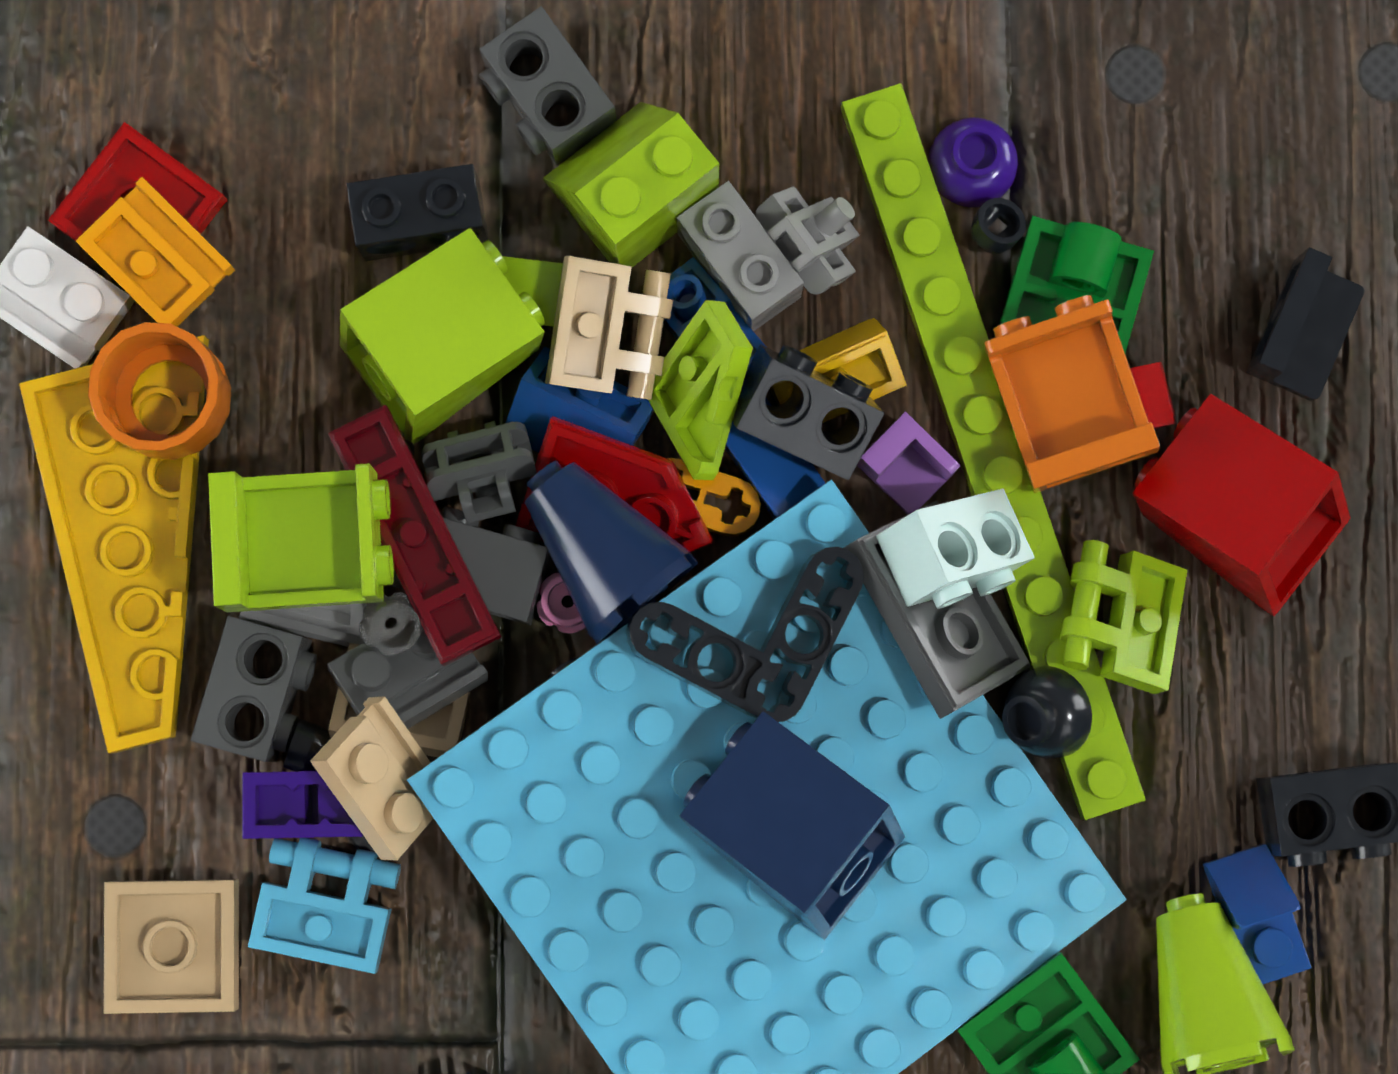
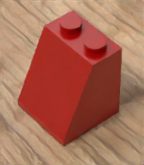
M1211 393L1199 409L1192 408L1184 414L1175 429L1173 442L1160 458L1153 457L1143 466L1135 482L1136 489L1132 493L1145 518L1273 617L1276 616L1351 519L1339 472Z

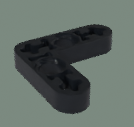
M840 547L825 548L811 555L803 564L760 651L682 609L665 602L649 603L636 610L627 625V642L632 652L642 660L755 719L764 711L776 721L784 722L794 717L802 708L861 591L864 581L863 567L859 559L852 552ZM835 561H838L843 565L840 570V576L848 582L846 588L837 587L832 589L822 605L835 609L831 619L820 608L800 604L799 601L803 593L810 600L817 598L824 585V579L816 573L818 566L828 567ZM660 615H664L669 619L666 630L682 640L688 639L689 628L700 633V636L687 649L683 667L673 662V659L681 652L678 648L668 643H660L654 650H651L645 645L648 634L640 629L643 620L653 622ZM798 616L808 617L813 620L820 631L819 644L814 651L808 654L795 652L786 641L785 632L787 625L793 618ZM709 644L724 646L733 657L732 672L721 682L707 680L698 669L697 660L699 653ZM775 651L786 662L803 665L806 667V670L802 677L796 671L788 673L782 685V691L790 696L786 705H773L767 711L762 707L765 696L757 691L760 681L766 683L773 682L783 666L780 663L770 662V658Z

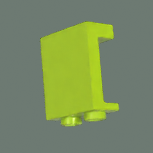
M369 463L356 464L355 470L241 477L235 471L208 473L213 600L215 607L228 613L384 602L383 585H393L394 582L392 548L390 545L381 546L380 520L390 519V492L388 481L378 480L376 470Z

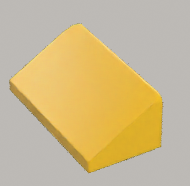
M875 318L868 319L799 350L818 362L814 368L815 371L834 380L838 372L841 371L872 387L873 390L869 396L872 400L907 385L888 332ZM780 381L770 387L777 405L785 403L790 398L793 392V382ZM842 407L831 410L826 414L822 423L848 412V408Z

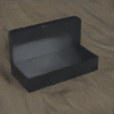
M1311 247L1307 248L1294 260L1246 373L1309 401H1314L1321 396L1365 290L1363 286L1327 271L1333 257Z

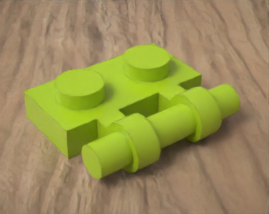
M1097 540L1084 541L1080 562L1073 564L1070 585L1075 588L1071 616L1063 619L1060 637L1066 643L1063 665L1077 670L1088 669L1091 649L1095 648L1104 652L1100 671L1101 677L1152 694L1168 691L1187 569L1133 550L1120 555L1118 570L1106 566L1108 544ZM1101 593L1113 597L1109 624L1097 621Z

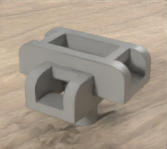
M792 186L772 194L757 208L756 218L803 280L804 287L811 294H821L830 287L841 284L856 272L841 251L860 236L850 222L854 218L855 212L846 199L838 197L834 200L831 196L808 206L797 189Z

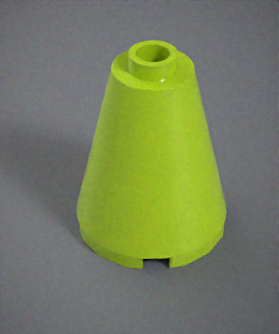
M1203 893L1186 895L1167 901L1168 913L1156 918L1160 1053L1163 1074H1180L1178 1067L1185 1065L1187 1071L1195 1070L1196 1074H1214L1269 1060L1266 1047L1275 1044L1278 1045L1279 1052L1283 1056L1295 1051L1292 1039L1220 903H1206Z

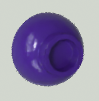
M970 117L954 121L936 136L929 150L928 163L938 192L943 197L960 206L981 207L990 199L1001 198L1010 189L1017 173L1018 156L1014 142L1001 126L984 118Z

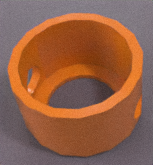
M144 322L121 330L101 348L90 369L88 397L96 420L113 439L152 459L177 460L200 452L220 434L230 414L232 388L222 362L194 334L169 323ZM164 361L182 362L192 367L202 378L207 392L206 403L198 419L186 430L174 435L157 434L145 428L137 419L132 405L133 388L140 375L150 366Z

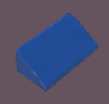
M765 398V403L772 406L768 399ZM732 422L725 450L746 481L756 490L759 500L773 520L825 484V481L812 463L737 429Z

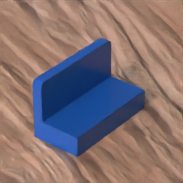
M544 347L521 378L505 423H523L527 429L531 448L538 453L540 452L552 416L634 446L653 414L654 410L647 399L628 397V387L614 381L612 394L545 384L550 349Z

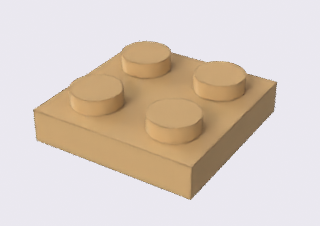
M239 879L104 882V1014L234 1012L239 1009Z

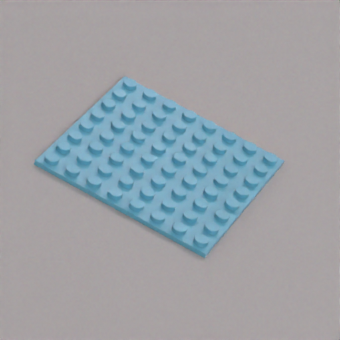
M831 479L659 602L674 605L760 651L807 559L825 548H844L869 532ZM835 561L828 567L818 566L816 573L822 576L824 585L815 599L810 600L803 593L799 601L800 604L818 607L832 619L835 609L822 605L832 589L837 587L846 588L848 581L840 576V570L843 565ZM864 584L802 708L794 717L787 721L779 722L888 803L905 835L899 846L825 940L695 835L680 818L679 815L686 808L683 802L691 786L702 775L709 774L711 776L727 757L725 749L732 735L741 725L746 722L753 724L756 719L642 660L632 652L627 642L626 629L628 623L407 779L410 786L613 1074H899L1127 900L1021 748L1007 736L1002 721L983 695L941 719L938 717ZM660 615L653 622L643 620L640 629L648 634L645 645L651 650H654L660 643H668L678 648L681 652L673 659V662L683 667L687 649L700 636V633L689 628L688 639L682 640L666 630L669 619L664 615ZM795 617L787 625L785 632L786 641L795 652L808 654L814 651L819 644V628L808 617ZM709 644L699 653L697 660L698 669L707 680L721 682L732 672L733 657L724 646ZM775 651L770 658V662L780 663L783 666L773 682L766 683L760 681L757 691L765 696L762 707L767 711L773 705H786L790 696L782 691V685L788 673L796 671L802 677L806 670V667L803 665L786 662Z

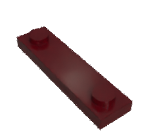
M384 405L329 432L328 435L345 470H355L356 464L369 463L376 470L378 480L388 481L391 513L390 519L380 520L382 545H390L392 548L394 570L440 664L446 666L501 638L502 636L388 406Z

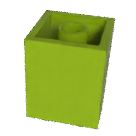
M640 102L543 177V180L610 263L634 267L677 233V217L719 188V162L679 113Z
M468 228L340 309V347L380 404L388 406L399 429L403 432L404 438L412 442L413 445L538 351L544 335V330L541 326L545 324V319L536 302L526 292L517 294L505 277V274L508 273V267L501 253L489 240L481 243L471 228Z

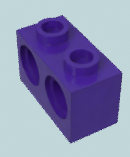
M317 771L242 772V839L364 837Z

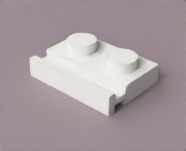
M27 226L0 264V318L73 368L87 366L95 352L101 350L135 302L129 294L29 226Z

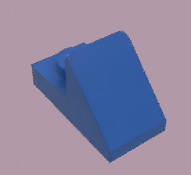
M1260 844L1203 863L1215 901L1220 903L1262 984L1312 968L1293 915L1294 911L1301 909L1299 901L1266 844Z

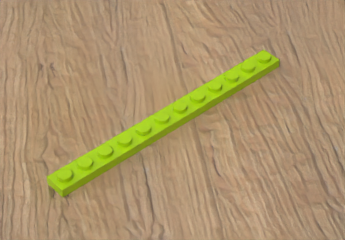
M900 83L843 101L841 112L971 496L1004 488L1035 557L1033 560L1012 571L1016 581L1003 588L1025 655L1032 666L1030 670L1042 666H1051L1068 672L1082 685L1091 704L1092 725L1087 740L1075 753L1060 758L1081 820H1088L1145 801L1146 799L1104 677L1100 676L1101 667L1095 649H1091L1088 669L1077 670L1063 665L1066 643L1060 637L1063 619L1071 616L1075 591L1070 585V576L1041 492L1034 494L984 344L989 339L902 84Z

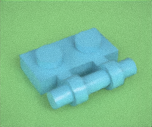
M274 838L269 854V863L291 867L288 886L270 882L262 883L248 947L372 974L377 973L392 908L369 904L367 899L371 885L396 889L401 864L377 859L378 855L376 852L357 849L355 854L322 848L320 840L300 838L299 842ZM315 873L348 879L345 898L310 891Z

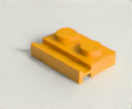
M141 177L135 183L137 186L124 199L120 197L76 242L157 323H169L178 327L215 291L214 287L226 275L230 276L235 269Z

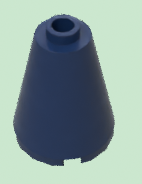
M555 460L540 470L527 483V486L533 493L525 500V505L589 635L597 644L625 626L636 610L649 603L656 602L655 599L668 588L667 584L671 588L674 587L698 564L690 551L575 462L563 468Z

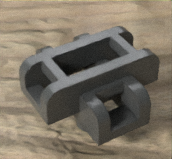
M492 421L485 423V429L462 435H459L458 430L448 432V438L428 443L422 448L421 456L426 472V484L434 500L437 501L459 495L467 524L515 512L510 482L537 474L527 429L521 422L496 425V422ZM475 492V495H476V498H477V499H473V494H472V493Z

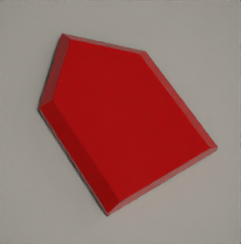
M554 416L550 418L535 464L537 473L555 460L563 468L575 462L691 552L712 542L713 539L672 460ZM528 487L515 526L539 533L525 505V500L533 493Z

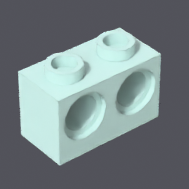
M1004 488L915 510L876 535L907 607L933 600L937 609L944 608L973 594L972 588L976 587L980 596L994 593L1014 583L1016 579L1012 571L1035 558Z

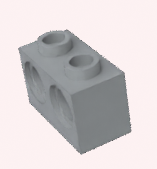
M729 180L677 217L678 236L697 262L730 298L735 311L753 332L801 298L804 286L803 280Z

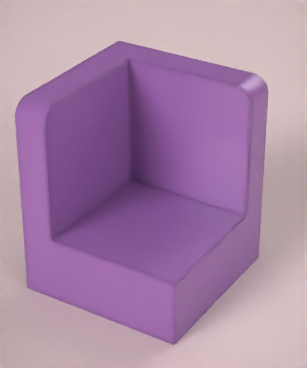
M904 412L862 455L857 466L906 514H910L920 509L957 471L960 464L907 412Z

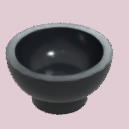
M1042 666L1024 673L1013 683L1005 698L1002 723L1007 736L1025 752L1039 758L1056 759L1069 756L1083 746L1091 730L1092 709L1084 688L1075 677L1060 668Z

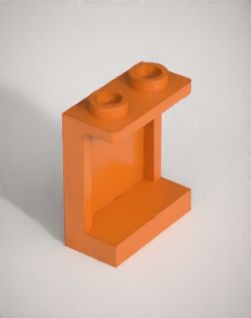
M1091 295L1069 300L1054 308L1057 317L1032 325L1030 316L1008 321L993 329L996 338L984 342L985 350L1034 494L1157 453L1160 448L1153 424L1148 422L1112 317L1113 310L1109 299L1095 304Z

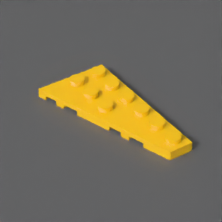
M205 335L197 337L209 347V339ZM164 361L152 365L140 375L133 388L132 405L136 417L145 428L157 434L174 435L183 432L198 419L204 407L205 386L200 375L192 367L182 362ZM91 364L19 383L107 752L118 753L176 737L200 452L177 460L152 459L113 439L96 420L88 397L90 369L93 365Z

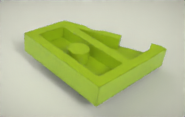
M704 301L664 358L662 376L655 375L652 399L648 400L693 480H713L718 474L753 350L752 345L727 304L721 301Z

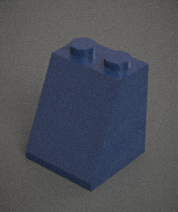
M763 711L753 724L750 722L744 723L732 735L725 749L727 757L711 776L709 774L702 775L691 786L683 802L686 808L679 816L695 835L825 940L899 846L905 835L888 803Z

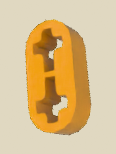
M667 458L674 462L678 472L682 474V480L686 488L700 492L697 501L693 500L708 531L722 536L736 537L747 533L754 527L759 518L761 503L758 493L751 484L719 471L713 480H693L682 459ZM731 490L742 493V505L750 508V513L748 517L737 516L734 519L733 525L725 524L721 521L722 511L719 508L704 504L707 494L720 499H727Z

